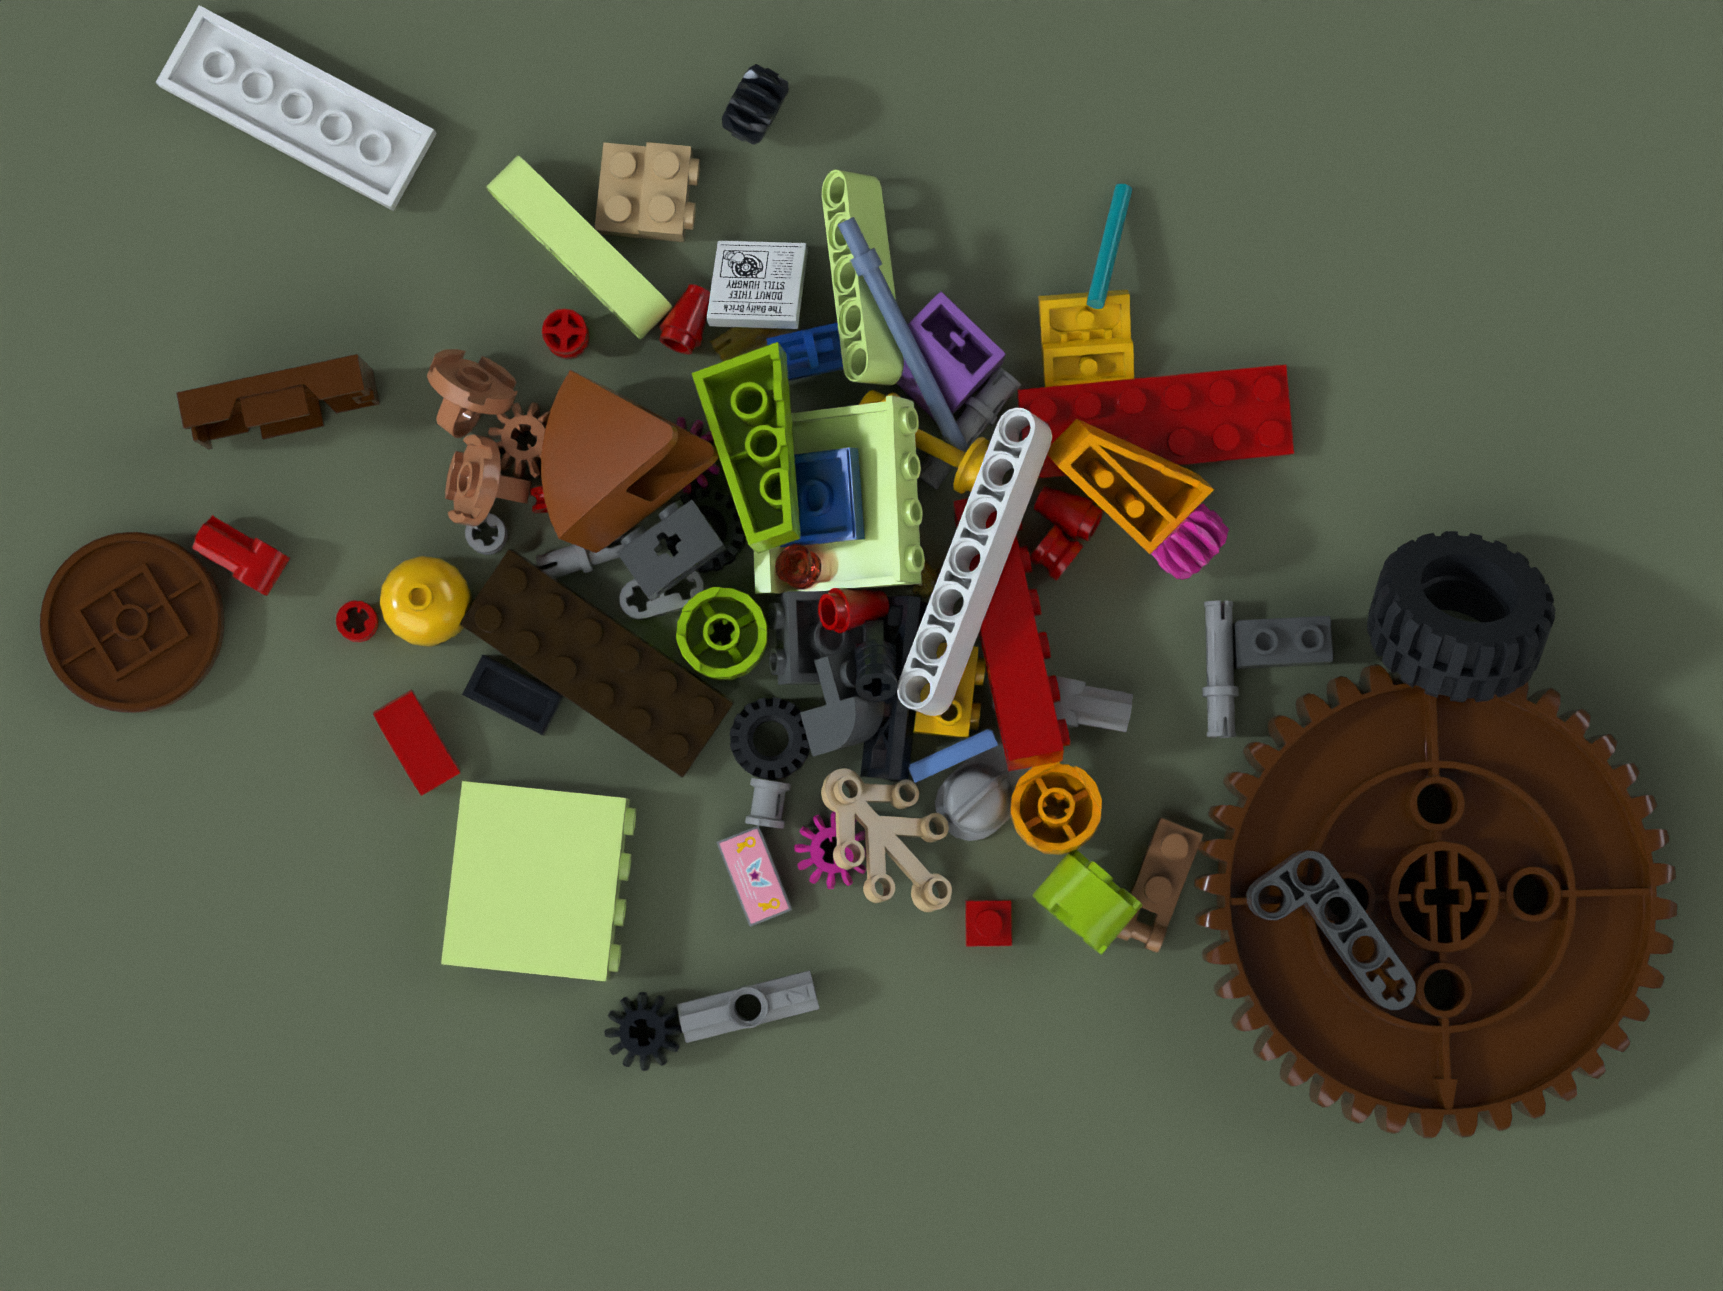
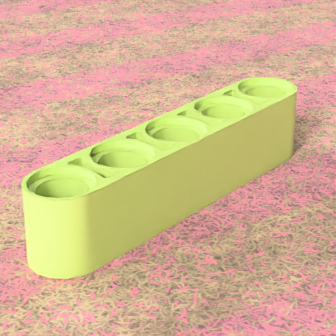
M517 155L486 186L492 196L640 340L673 308L667 299L520 156Z
M837 169L832 170L823 182L822 203L844 373L848 380L852 382L891 386L897 383L902 375L904 368L903 355L863 275H857L850 261L854 257L838 227V224L852 217L855 218L869 248H875L882 262L879 268L896 300L882 188L879 180L872 175Z

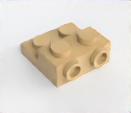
M603 142L594 229L602 235L684 242L686 229L693 230L695 223L696 203L689 202L690 185L698 186L700 174V159L693 158L691 146L646 142V146Z

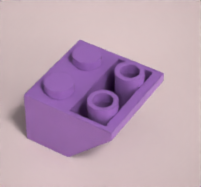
M941 291L908 324L952 415L1004 362L1006 354ZM904 359L903 372L896 384L935 421Z

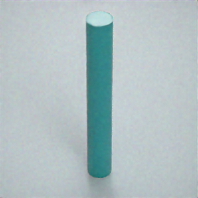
M1117 184L1114 189L1087 298V305L1094 309H1102L1105 305L1132 194V188L1126 184Z

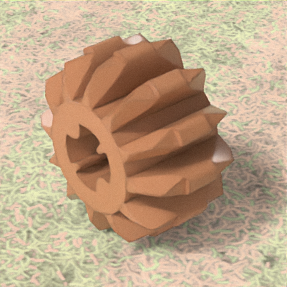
M532 402L528 408L527 415H524L521 405L514 403L512 410L515 417L509 419L505 413L497 414V418L504 425V428L490 427L488 434L495 439L501 440L496 443L500 455H502L500 458L502 471L514 464L513 475L515 478L521 479L525 473L526 466H529L531 475L536 479L541 477L538 464L541 463L544 432L550 411L545 412L539 417L540 406L538 403ZM531 431L537 442L533 447L528 444L529 450L523 451L516 440L520 434L526 437L524 432Z

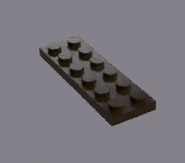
M509 549L460 622V625L682 778L686 775L735 703L559 580L544 572L543 569L514 549Z

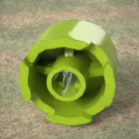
M712 587L697 593L684 605L677 622L676 640L682 656L698 673L713 680H734L747 675L761 662L768 647V626L761 608L748 594L733 588ZM723 623L725 628L729 625L735 628V631L730 634L732 641L729 644L723 645L721 641L717 644L712 642L711 638L716 635L714 627L717 624Z
M1078 850L1066 854L1032 895L1047 911L1078 936L1082 937L1085 943L1101 955L1143 906L1127 890L1116 885L1112 881L1113 877L1094 861L1087 859Z

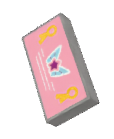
M759 825L716 842L750 927L792 910Z

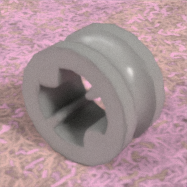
M488 513L487 517L480 524L487 522L491 528H498V537L492 536L495 542L486 546L481 539L475 540V531L481 532V529L478 528L479 525L466 526L465 538L469 546L478 553L493 555L501 551L506 545L508 530L502 520L496 515Z

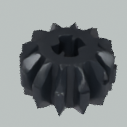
M758 64L749 67L741 82H739L722 116L723 128L731 132L732 136L742 142L745 140L753 145L761 142L788 94V81L781 78L777 72L768 67L766 69Z
M640 992L637 998V1009L632 1000L627 996L621 999V1005L627 1016L616 1010L610 1011L608 1017L620 1024V1027L607 1028L605 1036L609 1038L620 1037L621 1041L609 1049L612 1055L618 1054L623 1048L629 1051L623 1060L624 1066L630 1067L636 1055H639L641 1070L647 1071L651 1064L650 1054L654 1056L657 1063L661 1066L668 1062L661 1046L672 1052L678 1051L680 1045L667 1036L681 1034L682 1028L679 1024L668 1025L667 1023L668 1020L678 1014L676 1007L669 1009L664 1015L659 1011L665 1002L664 996L659 995L654 1000L652 1007H648L647 992ZM638 1019H646L648 1027H655L656 1036L651 1035L648 1038L649 1043H642L640 1035H633V1026L637 1027L640 1024Z

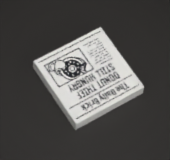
M718 241L707 312L709 326L798 329L808 256L806 243Z

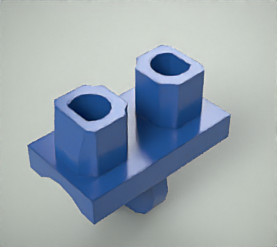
M837 322L766 338L767 345L779 342L786 352L789 381L843 369Z

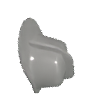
M1003 744L973 756L950 774L938 789L935 800L936 813L946 818L949 825L948 832L955 838L967 841L984 839L996 832L1011 818V797L1019 778L1032 767L1008 772Z

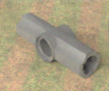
M1056 676L1061 702L1054 703L1057 720L1065 718L1068 727L1085 725L1127 732L1133 694L1107 688L1086 686V682Z
M810 970L753 985H744L730 991L677 1004L679 1020L686 1043L744 1028H754L763 1023L820 1009ZM744 994L755 995L761 1003L760 1014L753 1019L741 1017L736 1010V1001L739 996Z

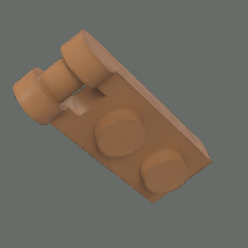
M1158 819L1130 894L1142 903L1143 906L1141 908L1156 913L1152 925L1149 926L1137 921L1139 909L1117 936L1118 938L1125 941L1133 938L1145 943L1144 948L1158 953L1203 834L1166 819Z

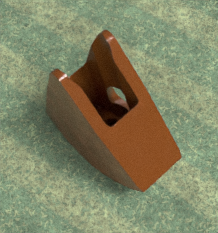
M570 370L559 388L550 410L541 452V478L544 499L551 523L558 538L595 553L601 551L712 466L718 459L716 446L607 386Z

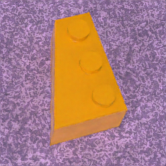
M1078 419L1053 442L1047 453L1053 462L1149 554L1214 490L1199 474Z

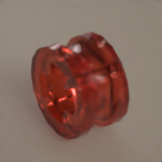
M800 544L787 546L778 556L775 565L776 574L779 579L797 590L811 587L820 576L822 568L819 556Z

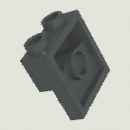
M787 591L776 594L775 603L769 604L767 621L769 628L776 630L777 648H772L769 654V668L772 675H778V685L821 684L814 660L855 650V643L866 641L865 624L843 633L827 630L822 625L818 613V603L821 596L829 591Z

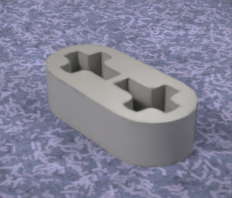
M694 571L686 577L688 582L696 581L697 586L690 590V598L683 600L679 593L666 596L664 592L660 595V598L648 601L646 604L647 610L640 612L637 606L628 605V600L632 599L635 595L634 589L640 588L637 581L633 579L622 588L619 596L620 605L623 611L635 620H648L682 610L691 598L697 593L704 591V582L700 574Z

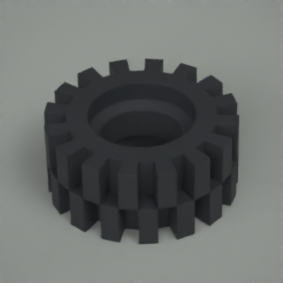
M702 488L694 489L695 492L687 494V492L682 494L679 500L684 505L693 500L702 514H711L717 517L722 524L723 531L720 540L726 550L697 569L703 573H708L710 570H715L716 572L723 569V566L728 563L730 565L736 560L735 557L738 553H741L744 547L743 542L746 536L735 503L729 496L720 494L718 490L710 489V491H705ZM665 537L668 549L673 557L678 554L676 544L681 539L671 541L668 537Z
M775 697L757 699V701L744 706V709L734 718L729 735L731 751L737 763L751 775L768 780L785 778L798 770L810 753V746L800 714L802 711L789 701L787 702ZM767 721H775L782 724L789 735L786 749L781 754L773 757L760 754L753 743V735L756 728Z

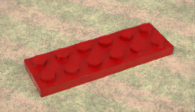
M1287 364L1017 390L1018 408L1026 409L1047 423L1052 433L1051 445L1078 419L1178 465L1294 454ZM1030 425L1023 428L1020 432L1021 441L1029 435ZM1047 455L1038 478L1067 476Z

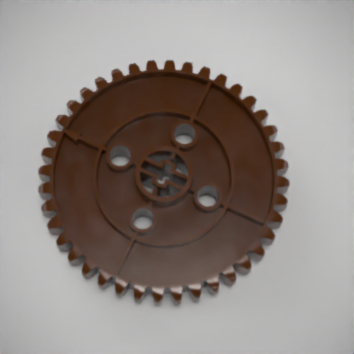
M1378 664L1363 668L1359 679L1360 691L1347 677L1339 676L1329 680L1327 684V698L1330 707L1315 694L1307 693L1296 700V711L1302 725L1282 715L1274 716L1270 719L1267 726L1270 736L1277 745L1276 748L1260 742L1248 743L1243 749V754L1256 772L1253 775L1241 772L1226 773L1223 783L1229 792L1239 800L1236 806L1215 805L1211 806L1208 811V816L1217 825L1226 829L1224 839L1202 840L1199 842L1198 847L1201 854L1219 862L1218 872L1203 874L1194 879V887L1204 893L1217 895V906L1206 908L1197 913L1195 922L1198 926L1220 930L1221 933L1220 940L1209 944L1202 950V958L1204 961L1212 964H1229L1231 969L1229 973L1222 976L1214 985L1215 994L1225 999L1244 997L1245 1002L1236 1009L1231 1017V1023L1239 1031H1251L1264 1027L1253 1047V1052L1259 1059L1270 1061L1288 1053L1281 1064L1279 1073L1280 1079L1289 1086H1298L1307 1082L1313 1076L1309 1091L1311 1101L1324 1108L1338 1101L1342 1095V1114L1346 1119L1354 1123H1363L1375 1108L1376 1122L1381 1130L1391 1134L1399 1133L1405 1126L1409 1116L1413 1130L1423 1138L1432 1139L1437 1136L1442 1128L1443 1117L1450 1131L1462 1138L1474 1135L1478 1125V1114L1489 1127L1497 1131L1507 1130L1511 1126L1512 1121L1511 1104L1528 1117L1533 1119L1540 1118L1545 1114L1546 1107L1543 1090L1554 1097L1569 1102L1577 1095L1576 1083L1571 1074L1574 1070L1595 1079H1599L1606 1072L1604 1061L1597 1053V1050L1602 1046L1625 1052L1630 1045L1627 1034L1618 1025L1622 1018L1645 1022L1650 1014L1647 1005L1635 996L1639 986L1658 989L1664 983L1665 977L1663 974L1648 965L1650 954L1672 953L1674 940L1665 934L1655 931L1656 920L1670 919L1677 916L1678 905L1669 899L1657 897L1656 886L1667 884L1676 879L1675 866L1665 863H1653L1651 853L1663 848L1669 842L1667 830L1645 829L1642 823V819L1655 810L1657 802L1653 795L1630 796L1626 790L1636 781L1640 773L1635 763L1612 766L1608 764L1607 760L1615 752L1618 743L1612 734L1596 735L1588 739L1583 737L1590 725L1591 719L1590 714L1585 709L1571 710L1558 717L1556 716L1561 704V694L1552 687L1537 691L1527 700L1528 682L1516 688L1514 692L1500 698L1494 694L1493 699L1489 701L1475 702L1474 698H1467L1464 702L1450 701V697L1439 694L1437 698L1425 694V689L1417 685L1413 688L1402 682L1401 675L1398 672L1393 673L1392 681L1389 673ZM1427 785L1438 789L1445 803L1443 814L1434 823L1424 820L1417 808L1418 795ZM1310 850L1323 854L1331 862L1341 878L1348 880L1355 887L1358 902L1412 976L1416 987L1413 1001L1407 1007L1400 1010H1390L1376 1004L1367 995L1304 905H1301L1279 920L1261 918L1256 916L1247 904L1249 886L1259 877L1298 851ZM1311 858L1302 860L1297 867L1298 879L1305 885H1310L1318 879L1320 868L1317 862ZM1409 867L1410 881H1402L1400 884L1401 878ZM1458 867L1466 876L1467 881H1459ZM1528 875L1537 884L1539 896L1534 908L1524 913L1519 910L1514 902L1513 890L1517 881L1523 876ZM1274 885L1264 887L1258 896V903L1266 912L1276 910L1282 901L1280 890ZM1444 888V903H1433V905L1424 903V889ZM1328 902L1326 903L1324 914L1327 920L1331 923L1342 921L1344 917L1336 916L1329 908ZM1400 907L1403 911H1411L1412 929L1402 917ZM1460 912H1467L1460 923ZM1361 936L1354 941L1352 954L1358 962L1368 960L1373 955L1374 943L1370 937ZM1385 960L1382 965L1388 964V961ZM1380 967L1366 972L1367 977L1371 972L1381 977L1386 985L1385 990L1381 992L1382 995L1387 994L1394 998L1398 995L1395 987L1400 983V980L1388 978ZM1442 969L1450 978L1452 985L1451 994L1442 1005L1432 1007L1425 998V981L1433 972Z

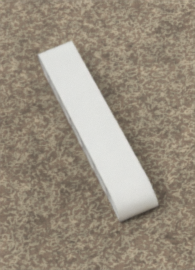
M1024 408L1009 409L1001 416L997 423L898 681L897 695L901 703L907 708L925 715H941L948 710L953 701L1051 445L1052 433L1047 423ZM1030 425L1029 435L1019 442L1020 432L1023 428ZM1013 468L1012 479L1003 485L1002 479L1004 474ZM997 511L995 523L991 527L986 528L988 516L992 512ZM980 554L981 558L978 567L970 572L969 566L972 558ZM960 597H963V607L959 613L954 615L953 606ZM946 640V651L943 656L937 659V648L942 641ZM930 683V694L927 699L921 702V690L924 685Z

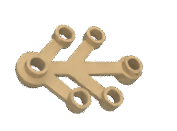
M842 768L831 772L824 780L821 796L824 804L830 810L836 812L837 846L833 851L836 865L841 869L848 870L859 866L864 861L865 850L862 844L855 840L856 819L865 829L867 880L864 883L863 891L869 901L881 903L892 898L895 893V883L886 874V852L913 882L911 897L918 909L924 912H933L947 906L952 895L950 882L940 874H931L897 837H921L929 843L938 841L948 834L949 825L946 818L939 813H932L922 818L879 816L867 802L891 803L897 809L908 808L919 799V790L916 784L907 779L893 785L864 783L861 777L850 769ZM843 784L848 788L850 798L844 795L842 791ZM900 788L907 792V801L900 797ZM930 821L934 822L937 827L936 835L930 831ZM846 847L853 853L852 862L845 857ZM876 881L880 882L883 886L882 896L876 892ZM933 884L938 890L939 898L935 897L932 892Z

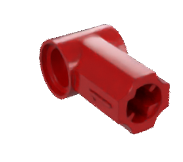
M213 515L201 526L195 536V542L192 547L199 554L233 572L232 576L265 596H268L291 559L256 537L253 540Z

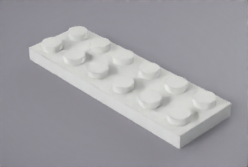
M200 5L156 81L160 88L392 211L395 210L436 136L435 130Z

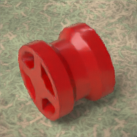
M555 310L543 322V340L550 351L557 357L563 359L576 358L587 349L590 340L589 329L581 315L574 310Z
M1055 524L1031 554L1030 560L1034 565L1042 564L1049 571V576L1057 581L1084 546L1078 541L1068 540L1063 535V529Z

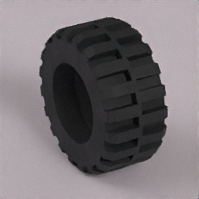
M1445 531L1441 536L1429 533L1418 537L1416 542L1412 539L1397 548V551L1390 554L1386 559L1369 609L1367 632L1371 637L1370 642L1377 656H1383L1382 662L1392 674L1398 672L1401 675L1402 682L1412 688L1417 685L1425 689V694L1436 698L1440 694L1449 696L1450 701L1464 702L1467 698H1474L1475 702H1483L1493 699L1494 694L1500 698L1512 693L1516 688L1525 685L1531 679L1533 672L1537 670L1555 620L1554 597L1549 585L1545 584V578L1538 568H1531L1528 558L1519 552L1515 554L1507 550L1506 544L1497 540L1492 543L1483 540L1482 535L1470 533L1468 536H1460L1458 531ZM1441 610L1460 612L1479 622L1457 619Z

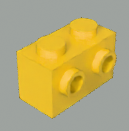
M947 643L939 644L936 652L937 659L944 655ZM973 646L948 710L937 716H929L916 711L914 733L967 739L969 737V729L978 730L981 703H973L974 684L983 685L985 674L984 658H978L979 647ZM930 683L924 685L921 690V702L927 699L930 694Z

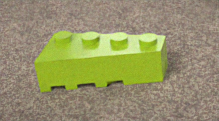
M779 342L691 373L748 545L757 553H761L800 539L786 352Z

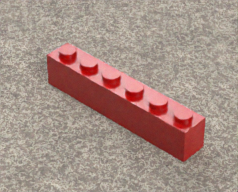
M969 498L953 501V516L956 530ZM997 511L992 512L988 516L986 528L991 527L995 523ZM1021 521V524H1020V526H1019L1018 531H1022V530H1023L1022 521ZM1017 535L979 631L1008 772L1063 761V747L1070 746L1065 718L1057 720L1054 703L1061 702L1056 675L1047 676L1044 660L1051 658L1046 631L1038 633L1035 616L1041 615L1037 589H1028L1025 576L1027 573H1032L1027 546L1019 547ZM980 554L972 558L969 566L970 572L978 567L981 558Z

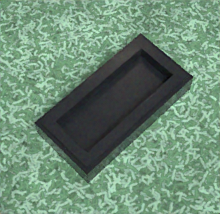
M482 655L462 693L463 696L543 736L564 698L560 693L485 655Z

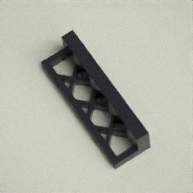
M887 596L889 601L888 614L885 617L878 618V620L884 621V641L895 642L897 684L928 605L926 602H920V597ZM896 692L894 696L884 700V715L878 731L873 737L864 742L860 777L898 782L905 779L908 780L916 711L904 706Z

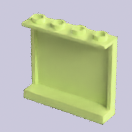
M890 395L886 396V401L791 413L794 454L848 447L858 448L865 539L797 547L778 546L761 553L754 551L755 594L775 596L787 591H830L832 588L867 589L922 584L921 571L924 568L925 557L920 546L919 525L922 522L923 511L918 500L917 479L920 476L921 465L916 454L915 433L918 430L919 420L914 408V401Z
M462 781L441 964L596 981L610 980L611 972L619 971L621 959V945L614 944L616 926H624L626 914V899H619L621 880H629L631 868V854L624 853L626 835H634L636 823V808H629L630 799Z

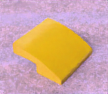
M1128 290L1108 291L1105 305L1102 309H1094L1087 305L1089 292L1038 296L1044 387L1134 379V351L1131 339L1130 294Z

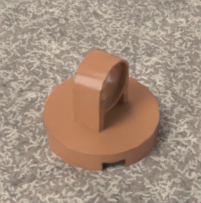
M446 349L435 354L427 378L430 385L444 397L437 414V424L453 437L462 438L472 431L482 413L493 415L509 411L518 391H514L516 385L515 378L505 368L492 360L481 356L479 363L463 359L466 351Z
M475 434L466 436L463 441L468 446L464 453L455 451L447 474L445 499L454 501V510L447 512L449 518L456 524L472 527L479 525L487 517L494 504L495 497L527 504L532 482L500 474V452L497 443L493 439Z

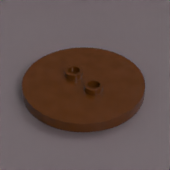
M123 532L107 535L93 540L74 552L59 567L51 579L45 592L40 613V634L43 649L52 670L59 680L82 700L99 708L122 713H143L159 710L176 703L190 694L200 685L212 669L221 649L225 626L224 607L219 589L204 564L181 545L164 537L142 532Z

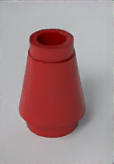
M688 285L686 291L659 327L662 331L659 340L663 345L673 351L686 355L692 354L694 348L701 345L710 298L708 290L698 285Z
M1047 486L1042 489L1034 505L1035 511L1041 513L1043 517L1054 525L1057 524L1075 541L1081 538L1089 542L1104 514V510L1096 506L1092 499L1051 489Z
M832 588L827 594L821 596L818 603V613L822 625L827 630H834L837 633H843L865 624L866 620H876L885 617L889 611L888 598L881 590Z

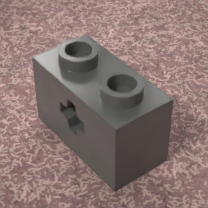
M678 500L665 508L658 515L662 521L647 531L644 526H641L629 533L621 540L624 547L616 552L651 601L726 550L724 544L693 500H690L685 505L681 500ZM665 537H668L671 541L681 539L676 544L678 554L672 558L667 553H663L660 556L657 554L663 549L660 541Z
M1330 616L1239 620L1233 623L1234 669L1325 665L1332 662L1333 650Z

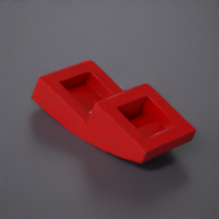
M412 689L373 712V716L421 796L460 774L459 766L436 732V726Z

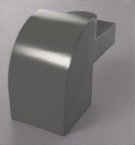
M855 650L814 660L827 705L800 713L812 757L866 742L878 731L883 720L885 706L884 701H868L857 694Z

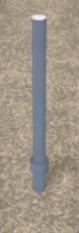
M854 217L838 224L854 257L850 261L857 275H863L946 443L966 452L969 447L879 268L882 262L875 248H869Z

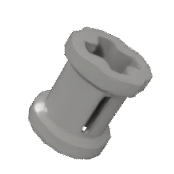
M751 778L750 785L754 787L751 812L750 815L746 816L745 823L784 829L785 821L782 820L785 793L791 790V784Z

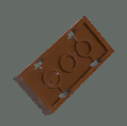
M358 354L176 392L183 428L185 430L191 428L193 441L208 450L213 449L211 440L248 433L250 428L260 426L263 440L325 427L319 400H324L336 414L380 404L373 369Z

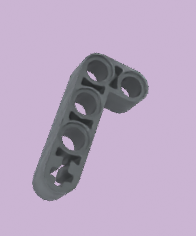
M1310 850L1298 851L1259 877L1249 886L1247 904L1250 910L1261 918L1279 920L1301 905H1304L1367 995L1376 1004L1390 1010H1400L1407 1007L1413 1001L1416 987L1412 976L1331 862L1323 854ZM1307 858L1315 860L1320 868L1318 879L1310 885L1303 884L1297 876L1299 863ZM1268 885L1276 886L1282 895L1280 906L1271 912L1264 911L1258 903L1260 891ZM1334 897L1342 898L1347 906L1346 916L1338 923L1329 922L1324 914L1326 903ZM1361 936H1368L1374 943L1373 955L1366 961L1358 962L1352 954L1353 943ZM1385 960L1388 961V964L1382 965ZM1380 967L1388 978L1400 980V983L1395 987L1398 995L1395 998L1387 994L1382 995L1381 992L1385 990L1386 985L1381 977L1373 972L1367 977L1366 972Z

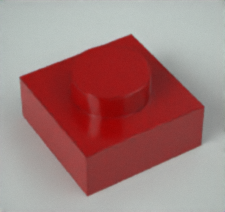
M965 900L966 947L1012 946L1011 900Z

